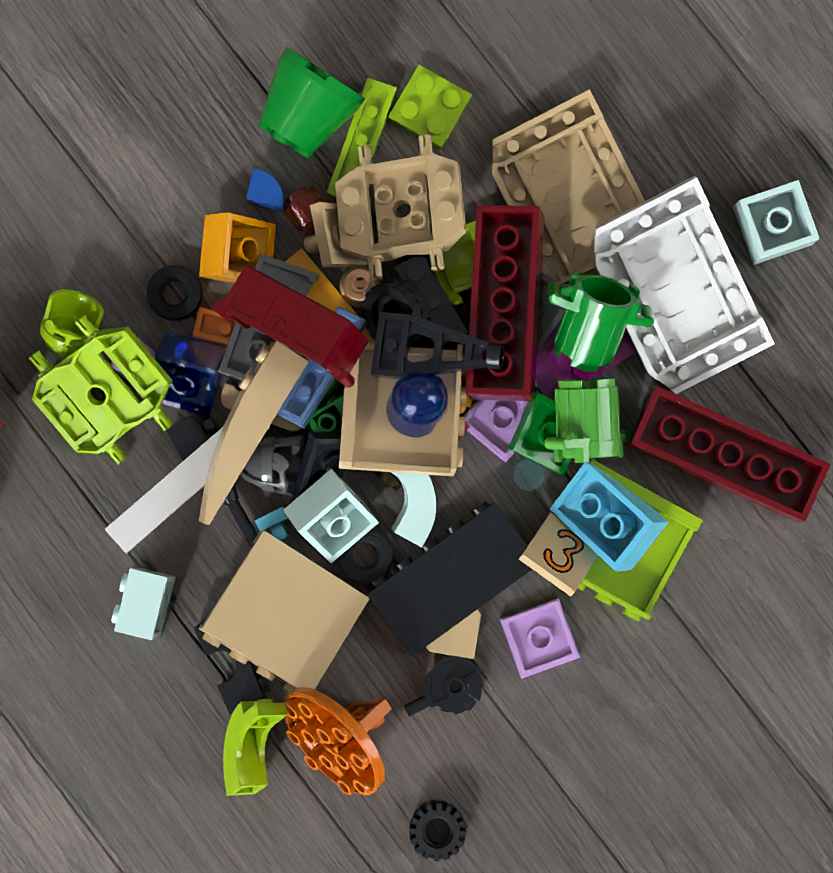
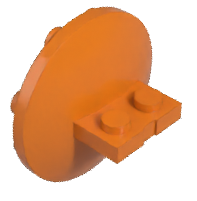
M299 687L286 697L284 702H286L288 715L285 716L289 727L287 736L295 745L300 746L306 754L304 759L310 768L315 771L319 769L334 781L346 795H351L352 793L370 795L382 786L385 780L384 765L375 744L367 732L378 728L385 721L384 716L392 709L386 699L353 701L347 708H344L327 695L307 687Z

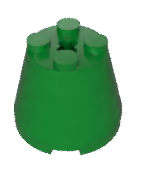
M286 47L279 58L257 126L271 134L273 138L282 144L290 145L299 154L309 159L320 146L360 109L366 98Z

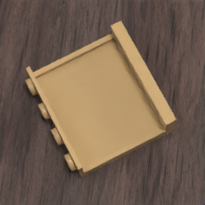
M367 344L350 372L355 379L354 385L350 388L344 387L339 469L454 477L456 467H462L463 448H458V436H464L465 417H459L460 405H465L466 386H461V374L467 375V371L407 380L373 377L371 375L375 345ZM458 345L457 351L443 350L442 360H463L465 357L462 355L463 345ZM409 347L407 359L410 362L429 360L433 356L434 349Z
M263 530L258 533L252 542V548L206 621L198 629L204 632L202 638L217 648L220 644H223L231 649L229 655L244 665L247 661H250L258 666L256 672L269 681L277 678L285 683L283 689L288 693L293 692L299 687L315 689L370 598Z

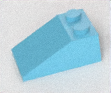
M585 462L550 508L562 522L615 571L632 570L669 523L645 500L591 462Z

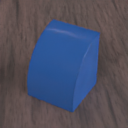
M253 169L246 197L249 205L285 213V197L279 183L270 174Z

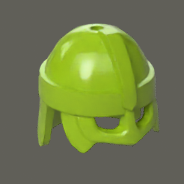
M69 289L57 290L50 294L45 315L41 321L40 334L46 348L57 356L56 361L60 362L85 343L84 340L87 337L75 324L78 319L86 315L94 327L98 329L104 309L93 297Z

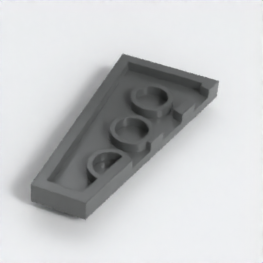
M260 254L255 267L256 270L304 296H307L319 278L317 273ZM235 323L218 372L242 380L247 371L253 372L259 363L255 358L264 344L269 346L270 343L276 340L253 327L245 329L238 323Z

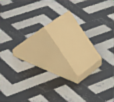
M478 610L474 611L426 647L429 652L474 659L481 618L480 612Z

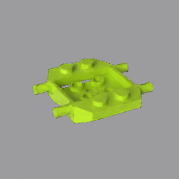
M84 315L75 322L87 337L84 340V344L55 366L46 360L40 350L28 358L41 372L38 375L39 379L36 382L32 400L77 453L99 454L100 452L107 451L118 465L128 456L117 445L116 440L128 430L139 425L147 418L150 419L152 417L163 431L174 424L162 407L172 379L128 326L102 329L100 331ZM102 351L108 355L144 400L140 402L131 388L122 381L113 370L111 364L100 354ZM97 387L102 389L106 399L98 401L93 398L91 388Z

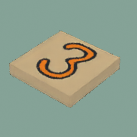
M550 512L519 560L566 594L572 596L598 554L564 522Z

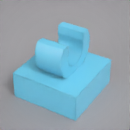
M281 507L255 520L260 532L270 529L273 537L280 541L289 537L283 525V522L289 520L283 511L286 507Z

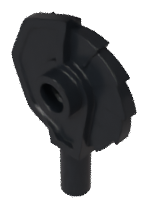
M441 658L426 676L427 691L424 692V695L404 705L408 716L410 717L429 706L431 708L438 706L441 708V711L454 712V715L466 710L469 712L477 700L480 701L482 688H484L479 675L482 673L481 669L468 658Z

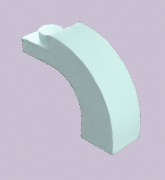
M391 472L399 478L404 490L403 507L391 529L394 533L422 547L432 529L436 514V496L429 475Z

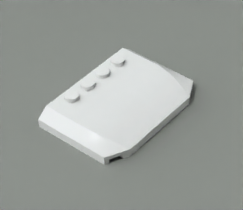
M696 176L594 227V264L600 276L614 279L629 287V284L636 286L640 290L637 300L651 307L654 318L653 326L647 328L627 324L626 330L649 375L659 380L676 394L775 344L747 290Z

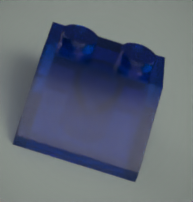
M166 331L155 353V360L172 379L162 404L210 416L222 373L218 371L226 348Z

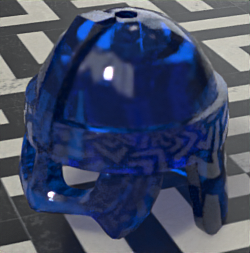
M413 371L405 374L395 383L386 403V413L390 424L399 433L409 437L420 438L429 435L434 430L436 423L447 412L448 393L442 378L438 375L425 374L422 371Z

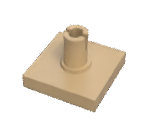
M318 202L310 205L315 234L304 239V246L309 254L319 252L322 267L353 268L367 266L368 262L350 255L341 249L337 203Z

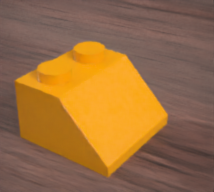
M229 212L205 215L199 277L235 283L245 265L253 268L256 267L260 254L273 258L276 224Z

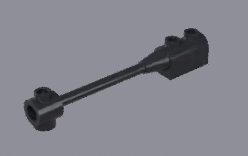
M197 413L168 428L166 432L184 461L211 438L213 434L218 432V429L209 415L203 418L201 413ZM234 483L223 503L225 506H228L249 546L252 548V542L258 534L238 500L239 496Z

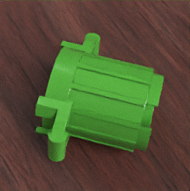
M590 378V380L575 381V379L557 380L558 389H555L557 437H547L545 440L546 449L554 450L555 462H562V458H575V463L589 462V458L623 457V442H629L631 434L629 430H620L618 387L615 386V378Z

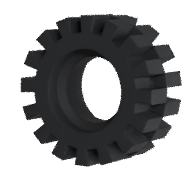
M433 800L431 803H424L421 805V808L416 809L410 821V841L414 845L415 851L418 854L421 853L423 858L427 860L432 858L433 861H439V859L448 860L453 854L455 856L459 852L460 847H463L465 843L466 825L463 815L453 804H447V801L436 802V800ZM436 818L445 820L450 827L448 838L442 842L431 841L425 833L428 822Z

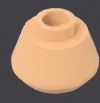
M358 266L350 268L341 277L339 284L340 294L353 307L363 308L362 303L366 298V293L371 290L370 288L381 283V280H378V278L377 280L369 279V267Z

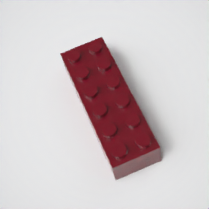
M477 206L469 336L489 343L504 344L505 357L501 370L488 368L467 370L466 395L472 400L535 402L544 214L540 206ZM487 350L483 352L484 360H486Z
M658 386L651 390L631 434V438L627 443V446L797 523L806 522L831 465Z

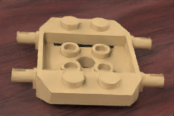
M425 134V138L423 135L418 137L420 146L419 156L376 164L372 163L371 146L364 145V148L359 146L360 164L335 182L341 249L369 263L370 280H377V278L381 280L383 278L381 262L394 260L404 255L430 254L431 270L437 271L438 268L442 270L445 268L443 252L448 251L466 232L460 165L457 161L432 152L431 135ZM426 177H427V179H428V189H429V199H430V209H431V219H432V230H433V234H432V231H431L430 210H429V200H428V190H427V180H426ZM371 186L374 187L379 242L375 244L373 237V226L369 194V187ZM400 205H410L411 211L406 217H396V210Z

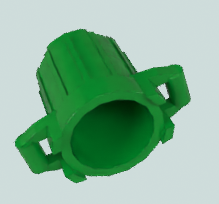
M575 271L569 284L552 282L548 285L550 303L566 308L554 339V350L558 357L561 355V352L572 359L570 366L583 371L597 372L599 366L605 365L608 368L609 364L613 362L627 324L651 327L654 324L653 313L649 305H644L642 301L637 300L640 290L636 286L629 284V287L605 276L594 274L581 275L582 272Z

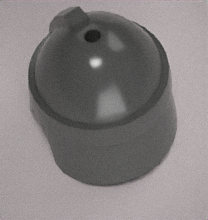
M303 435L265 437L264 440L259 442L242 470L241 476L246 481L262 488L264 492H277L293 496V493L287 489L288 483H295L305 451Z

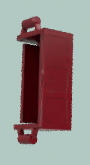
M245 265L224 301L216 300L213 303V310L225 320L231 319L245 329L253 327L318 363L345 387L350 388L354 385L355 379L350 372L369 341L349 319L249 265Z

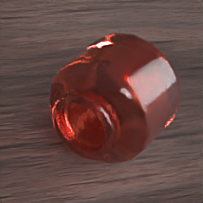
M304 185L285 200L287 205L284 208V212L299 232H305L310 229L315 233L310 205L318 202H327L316 188L307 189Z

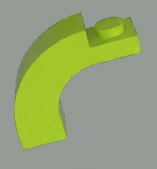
M272 699L240 702L235 708L228 723L223 751V771L227 796L256 794L269 785L265 766L266 739L270 729L288 715L286 702L273 703Z

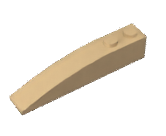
M278 341L270 343L269 346L266 344L262 346L255 358L259 363L253 372L247 371L239 383L238 387L242 390L223 426L204 486L199 521L203 524L210 525L309 362Z

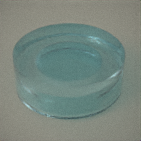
M529 459L519 462L513 470L514 483L525 491L538 488L544 480L542 466Z

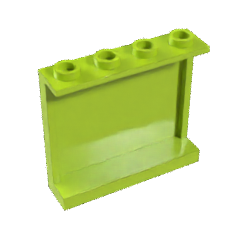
M591 459L589 462L645 500L669 523L632 570L615 571L598 555L578 589L584 591L587 586L597 592L594 598L610 607L613 602L623 606L624 610L622 613L638 622L641 617L649 620L651 617L649 614L691 536L694 531H698L703 520Z

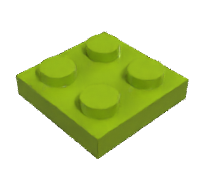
M418 65L389 114L388 120L418 137L423 135L425 138V134L431 135L432 145L442 150L470 102L472 94L425 67Z

